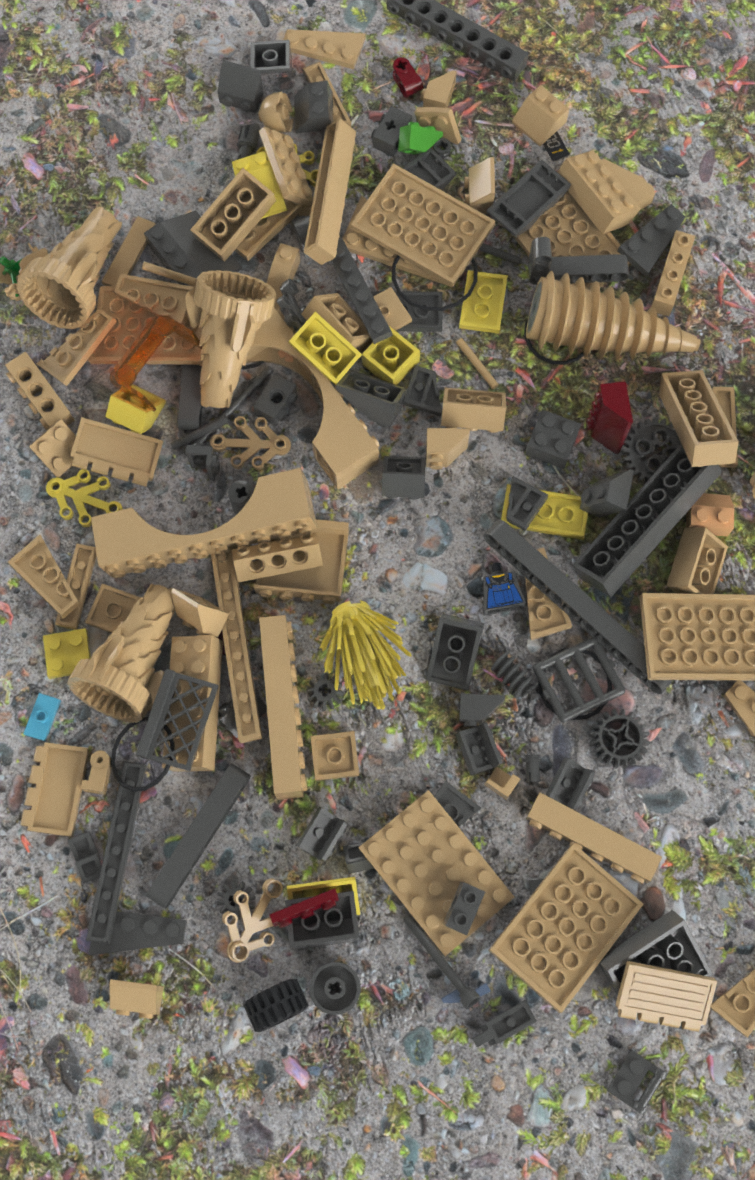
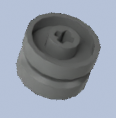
M330 962L319 967L312 975L309 985L310 997L314 1005L322 1012L330 1015L344 1014L351 1010L358 1002L361 994V982L357 973L348 965L340 962ZM338 984L340 991L333 993L331 990L332 985Z

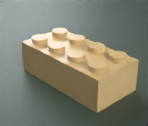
M594 150L566 158L557 172L571 184L568 192L602 234L629 225L641 209Z
M242 168L190 231L196 239L225 262L276 202L275 195Z

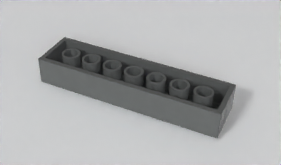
M680 444L628 502L627 510L619 512L574 562L572 566L580 579L607 596L612 597L722 473L720 466L692 467L682 444Z

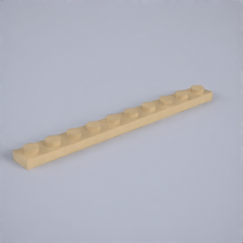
M230 549L225 554L213 553L211 558L219 608L229 613L222 632L238 740L240 743H246L262 739L239 585L232 556L233 549Z

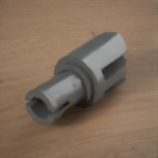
M254 123L241 126L237 147L239 148L237 160L250 156L256 150L260 135L259 130L261 129L259 124Z

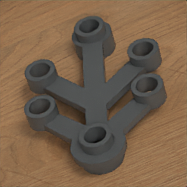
M288 279L280 287L283 296L277 299V303L281 309L285 310L287 308L290 311L284 317L286 323L290 327L295 326L299 330L306 322V319L301 315L306 306L303 305L299 308L294 296L298 293V288L293 280Z

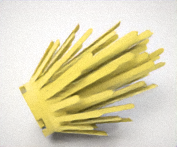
M360 600V603L353 604L350 601L344 602L332 611V617L329 620L330 627L320 645L323 652L330 641L324 663V673L328 671L330 674L332 671L336 650L335 690H338L341 655L346 690L349 688L351 703L353 705L355 703L351 675L354 674L361 704L363 699L365 701L369 700L377 709L383 710L385 709V704L382 698L386 696V693H388L392 701L394 700L391 683L397 694H400L401 690L395 679L398 676L401 677V674L403 676H406V674L397 662V660L400 661V656L381 636L378 630L407 656L411 657L412 655L402 646V637L391 630L396 629L394 625L399 624L398 622L371 610L370 606L364 601Z

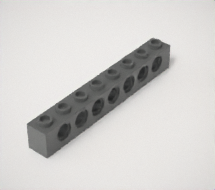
M387 0V10L392 14L398 15L408 23L416 25L422 31L430 33L442 42H446L457 51L467 54L471 59L483 63L487 68L497 71L505 78L515 82L527 65L528 52L435 0Z

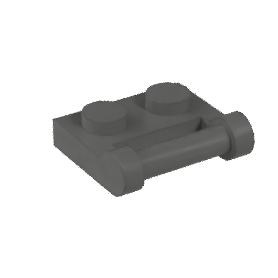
M630 1050L606 1091L644 1116L648 1110L646 1106L660 1082L665 1080L668 1074L635 1051ZM649 1070L654 1075L639 1101L636 1102L632 1097Z

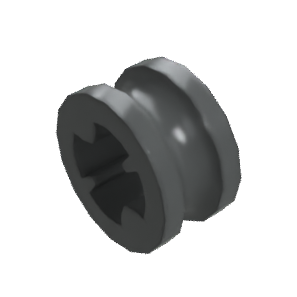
M440 138L433 145V150L441 158L449 156L451 143L446 138Z

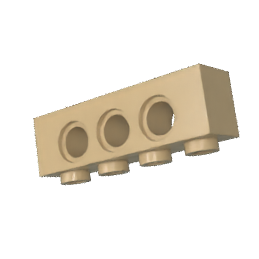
M675 231L651 307H655L658 314L668 317L671 314L693 246L694 235Z
M26 351L5 364L9 371L6 373L12 384L17 383L19 385L17 390L23 399H29L31 403L28 406L35 415L37 413L40 414L42 418L39 421L45 430H48L59 419H62L67 426L75 421L70 411ZM31 377L29 380L23 381L24 378ZM37 392H42L39 396H34ZM53 407L51 411L45 412L47 408Z
M306 533L299 537L282 538L274 542H261L258 545L241 546L232 550L238 582L323 566L317 533Z

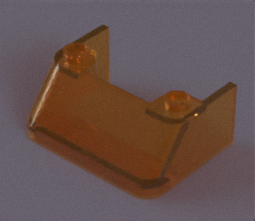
M166 315L156 317L147 324L110 373V381L116 388L153 412L156 411L153 404L131 386L135 382L137 374L166 336L175 332L202 350V347L199 346L200 340L192 330Z

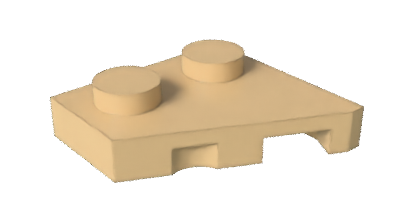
M417 107L414 111L421 127H435L437 131L443 132L441 138H446L454 144H459L462 140L452 108Z

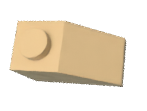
M452 70L428 82L427 88H423L420 100L423 101V107L448 108L456 84L457 71Z

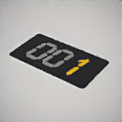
M555 132L543 143L552 161L570 155L558 132Z

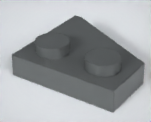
M415 365L403 405L441 416L442 407L439 400L440 395L435 371Z
M513 476L511 478L507 522L526 531L548 499V494Z

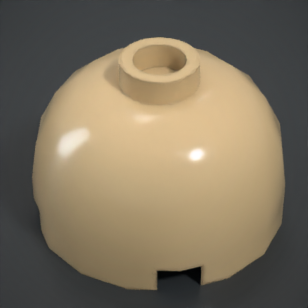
M276 92L264 98L258 112L259 120L263 122L264 126L280 133L290 132L293 128L294 118L290 119V112H293L287 94Z

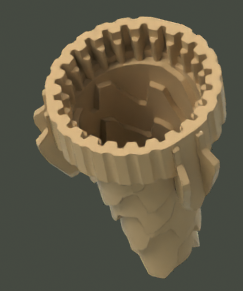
M96 207L88 215L82 226L69 233L49 254L46 248H42L25 256L19 263L21 269L17 277V291L20 294L21 300L24 301V304L40 319L59 328L76 329L85 324L96 306V295L93 288L100 278L99 272L108 256V252L114 245L112 240L121 229L122 222L116 220L113 214L104 210V207Z
M216 270L202 272L195 279L194 287L186 292L185 300L190 326L195 328L199 325V327H202L199 346L202 347L199 365L202 366L200 393L201 405L206 408L230 407L233 391L238 384L242 365H246L248 351L253 346L255 334L262 323L272 316L276 291L270 285L257 278L231 271Z
M151 583L143 598L141 597L136 602L124 622L121 621L118 628L108 637L106 642L92 654L91 659H81L77 663L67 680V685L74 695L95 710L124 722L137 723L145 717L148 711H151L164 675L162 670L154 672L155 669L153 667L161 653L159 649L169 633L166 630L175 612L171 595L172 588L168 589Z

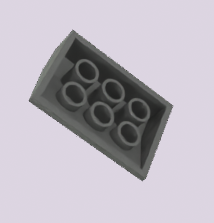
M196 211L161 221L144 232L147 245L169 270L193 278H197L202 272L208 271L239 272L242 270V266L232 254L224 262L193 236L190 229L201 218ZM177 281V282H178L179 284H181V285L191 286V285H188V284H185V283H182V282Z
M673 910L607 952L599 963L617 995L627 961L708 977L713 975L687 923ZM638 1013L634 1020L637 1025L643 1022L638 1020Z

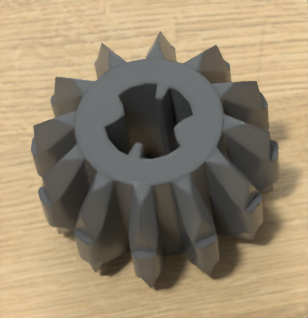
M325 673L324 679L321 680L320 676L316 675L317 683L310 680L309 685L313 688L306 689L307 694L311 695L308 697V701L314 702L313 707L315 709L321 704L322 711H326V705H329L330 709L333 710V702L340 704L341 700L338 697L344 696V692L339 690L342 688V683L340 682L338 690H335V676L329 680L328 674ZM327 688L329 693L324 697L320 691L323 692V689Z
M232 881V889L225 884L223 888L227 892L225 894L218 892V896L224 898V900L217 901V905H225L220 910L221 914L229 910L233 913L235 912L238 920H241L239 905L232 906L234 903L231 901V898L235 892L244 890L245 882L242 881L237 888L236 881ZM248 887L244 892L249 894L253 889ZM241 894V896L239 897V899H241V900L243 901L244 895ZM255 895L249 896V901L256 899ZM248 901L249 908L254 909L255 906Z

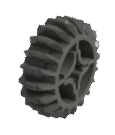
M616 709L611 711V715L606 711L603 713L604 719L598 717L596 719L598 724L591 726L596 732L589 733L591 738H595L589 744L590 746H597L592 752L593 754L600 752L601 755L598 757V760L601 761L603 758H606V766H609L612 761L614 762V768L617 769L621 762L623 769H626L628 762L631 766H634L636 764L635 759L638 761L643 759L640 753H647L648 750L644 746H648L650 741L643 738L648 737L649 732H642L646 724H638L641 720L639 716L635 720L632 719L633 712L625 716V709H621L619 715ZM610 723H623L618 730L605 728ZM629 727L635 733L636 743L634 742V739H632L628 735ZM623 731L621 735L622 742L616 746L617 736ZM602 734L610 741V750L605 747ZM619 748H631L634 750L628 755H616Z

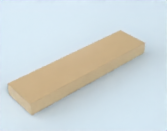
M321 62L303 68V74L308 83L328 81L333 92L334 121L340 118L351 127V121Z
M137 216L101 281L104 286H116L120 274H131L147 245L144 232L155 226L156 223Z
M76 544L66 581L80 605L64 619L57 614L56 626L78 629L97 557L95 547Z

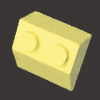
M130 383L111 395L105 417L111 419L115 424L129 428L132 432L143 434L152 427L166 404V400Z

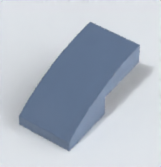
M487 983L475 989L480 997L491 992ZM456 989L441 998L443 1003H460V993Z

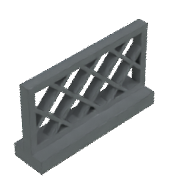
M165 669L136 755L143 759L153 760L190 772L219 685ZM179 680H184L189 683L191 689L180 695L177 686ZM204 686L211 688L210 696L201 701L196 691ZM194 693L198 703L186 708L182 698ZM180 700L184 710L172 716L169 710L172 703ZM201 706L204 712L201 719L193 722L189 712ZM187 714L191 724L179 730L175 719ZM172 721L177 732L165 737L162 732L163 727ZM194 728L196 732L195 740L186 744L182 733ZM179 735L184 746L172 751L167 741ZM165 743L169 754L163 757L154 756L156 747ZM184 749L189 754L186 765L178 763L174 756Z

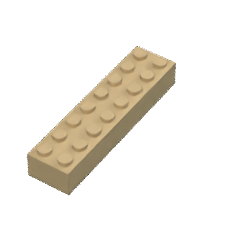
M286 615L261 617L259 621L274 794L277 800L304 797L303 791H308L307 779L305 774H302V769H305V757L303 752H300V747L304 746L301 729L298 730V725H302L299 707L296 708V704L300 703L297 686H294V682H298L295 664H292V661H296L295 648L293 643H290V640H294L291 621L287 622Z

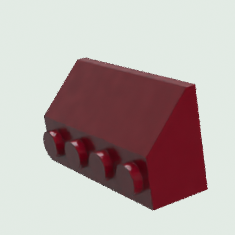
M626 381L600 384L598 391L595 392V400L592 401L589 417L586 418L587 430L591 431V437L614 454L620 453L633 423Z

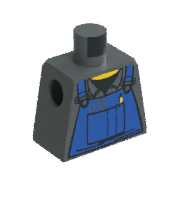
M501 563L490 564V575L483 577L482 581L483 615L524 609L526 602L513 572L503 573Z

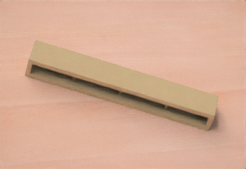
M340 118L326 126L304 253L320 265L333 260L337 254L355 145L356 131Z

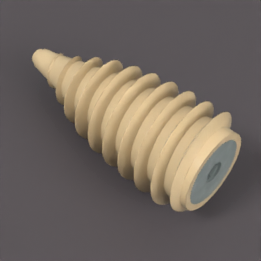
M550 271L546 277L542 276L539 279L532 299L526 328V338L537 340L539 351L545 343H552L554 353L557 352L561 345L568 346L569 356L572 355L576 348L583 349L584 358L588 356L591 350H598L600 360L606 352H613L615 361L618 360L621 353L626 352L630 353L631 361H633L637 353L646 352L648 358L653 352H663L664 354L665 352L698 351L701 342L700 339H697V336L681 330L679 326L671 325L667 317L658 318L655 307H651L647 312L644 311L643 301L640 298L631 305L627 292H623L618 298H615L612 286H609L604 293H600L597 281L587 289L585 288L583 277L578 278L573 285L570 284L568 273H565L558 281L555 280L553 271Z

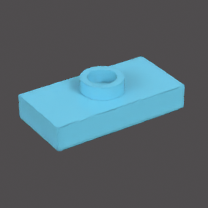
M39 693L23 734L46 742L61 700Z

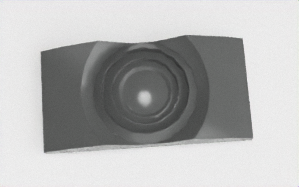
M432 148L428 149L425 153H421L403 167L406 171L440 190H443L456 176V172Z
M541 160L490 206L486 213L516 238L530 229L545 211L554 207L568 191L571 184Z

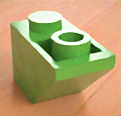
M409 122L408 125L400 127L398 151L412 155L425 153L443 136V132L437 131L433 126L421 127L419 123Z

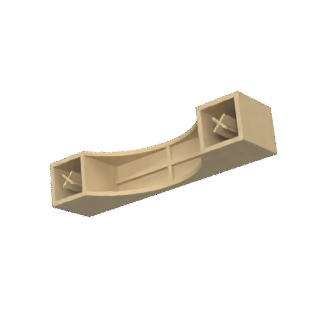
M273 308L271 318L264 321L255 334L253 346L248 351L246 364L263 361L287 367L301 375L314 388L323 406L321 426L312 441L314 458L335 487L339 489L379 463V442L374 436L368 434L365 423L361 419L358 420L356 418L354 408L351 404L344 402V396L333 387L331 381L288 343L296 334V331L293 327L286 324L283 313L279 309ZM281 350L294 356L293 362L285 361V357L280 358L278 352Z
M301 467L258 477L252 496L235 517L218 528L200 534L178 535L161 531L149 525L133 508L91 517L98 566L113 578H122L127 573L132 572L143 573L146 569L153 567L156 569L164 568L167 564L174 562L182 564L187 562V559H203L213 553L225 554L230 549L241 546L248 547L251 544L271 542V540L277 538H290L291 535L312 533V530L317 529L308 480Z

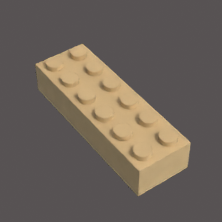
M703 370L662 373L659 395L691 466L703 467L735 463L739 441Z
M213 635L172 637L170 670L219 685L190 772L215 771L223 641ZM179 680L177 690L181 695L191 689L189 683L184 680ZM204 686L196 692L202 701L210 696L212 689ZM194 693L182 698L186 708L198 703ZM180 700L171 704L169 710L172 716L183 711L184 708ZM201 706L189 712L193 722L201 719L204 713ZM187 714L175 719L179 730L191 724ZM172 721L166 724L172 731V734L177 732ZM194 728L182 733L186 744L195 740L196 732ZM179 735L173 738L175 742L174 750L184 746ZM165 743L163 749V756L169 754V751ZM186 749L174 755L178 763L187 764L189 754ZM173 766L169 768V770L174 772H189Z

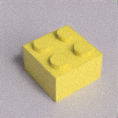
M390 327L393 336L376 344L372 343L362 353V365L380 380L398 385L415 365L420 362V350Z

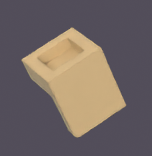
M496 767L484 785L507 800L520 781V778L514 774L510 776L499 767Z

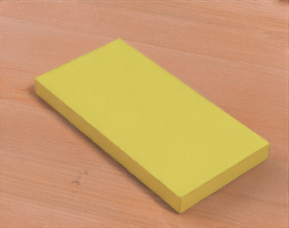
M507 484L501 520L505 521L512 528L520 529L507 522L509 494L511 491V485ZM541 490L548 494V499L527 530L584 540L588 513L580 509L581 497Z

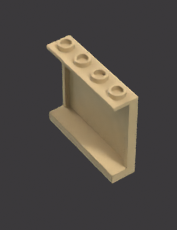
M316 519L317 529L312 530L310 534L317 533L323 566L258 578L256 584H254L255 593H259L258 595L261 597L278 595L280 598L287 600L297 597L306 602H313L314 599L323 600L322 602L327 604L340 602L349 537V523ZM301 534L291 535L290 538L299 537ZM273 539L271 542L279 541L280 539Z

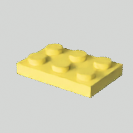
M468 270L464 295L468 293L474 281V271ZM477 272V283L471 295L462 304L459 328L499 334L508 275Z

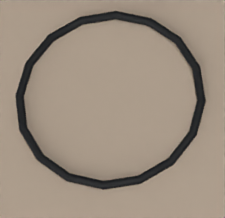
M397 255L392 264V281L397 293L410 305L425 311H444L460 305L471 295L477 283L478 267L474 258H472L474 281L468 293L456 303L444 307H425L411 301L401 292L395 278L396 264L400 256Z

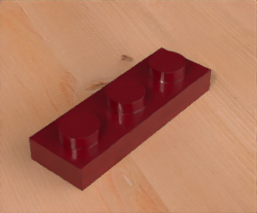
M334 888L269 915L274 927L279 925V928L292 924V919L300 916L301 919H305L314 915V910L319 908L327 910L336 906L335 902L339 901V897Z

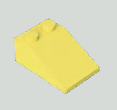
M266 150L232 161L235 176L244 168L274 193L276 202L261 219L287 211L285 199L280 191Z

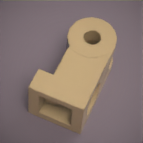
M99 750L91 755L90 763L92 767L89 780H82L80 789L88 793L106 795L112 769L111 757L105 751Z

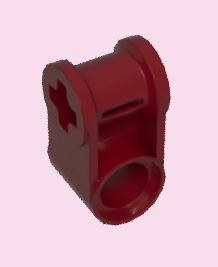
M404 57L395 59L393 62V80L398 85L402 95L408 98L423 90V82L409 60Z

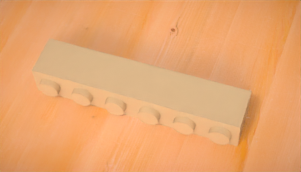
M542 793L537 795L526 817L530 821V826L541 830V828L546 829L554 839L559 841L564 839L570 842L569 846L574 843L581 850L583 849L591 853L589 857L601 863L603 860L611 864V869L619 873L624 871L630 874V878L639 884L651 882L662 859L660 855Z

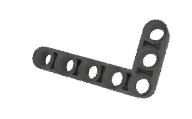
M538 237L532 241L528 260L529 281L531 284L537 285L539 279L542 276L546 277L550 271H553L555 280L558 281L565 273H568L570 283H575L580 277H583L585 283H594L595 281L619 282L629 278L626 255L552 257L551 240L549 238Z

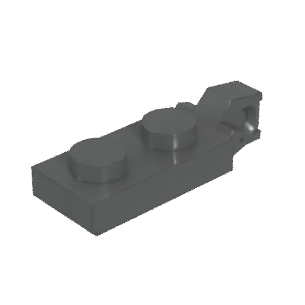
M526 1000L485 1022L480 1027L482 1033L472 1039L476 1047L486 1042L490 1046L497 1045L537 1022Z

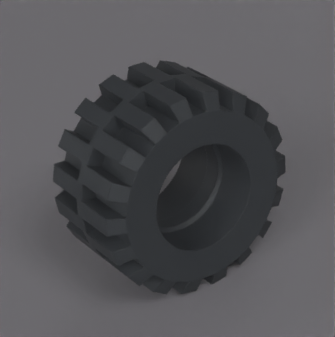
M289 979L251 997L243 1006L254 1031L262 1032L306 1010L309 1005L298 980Z

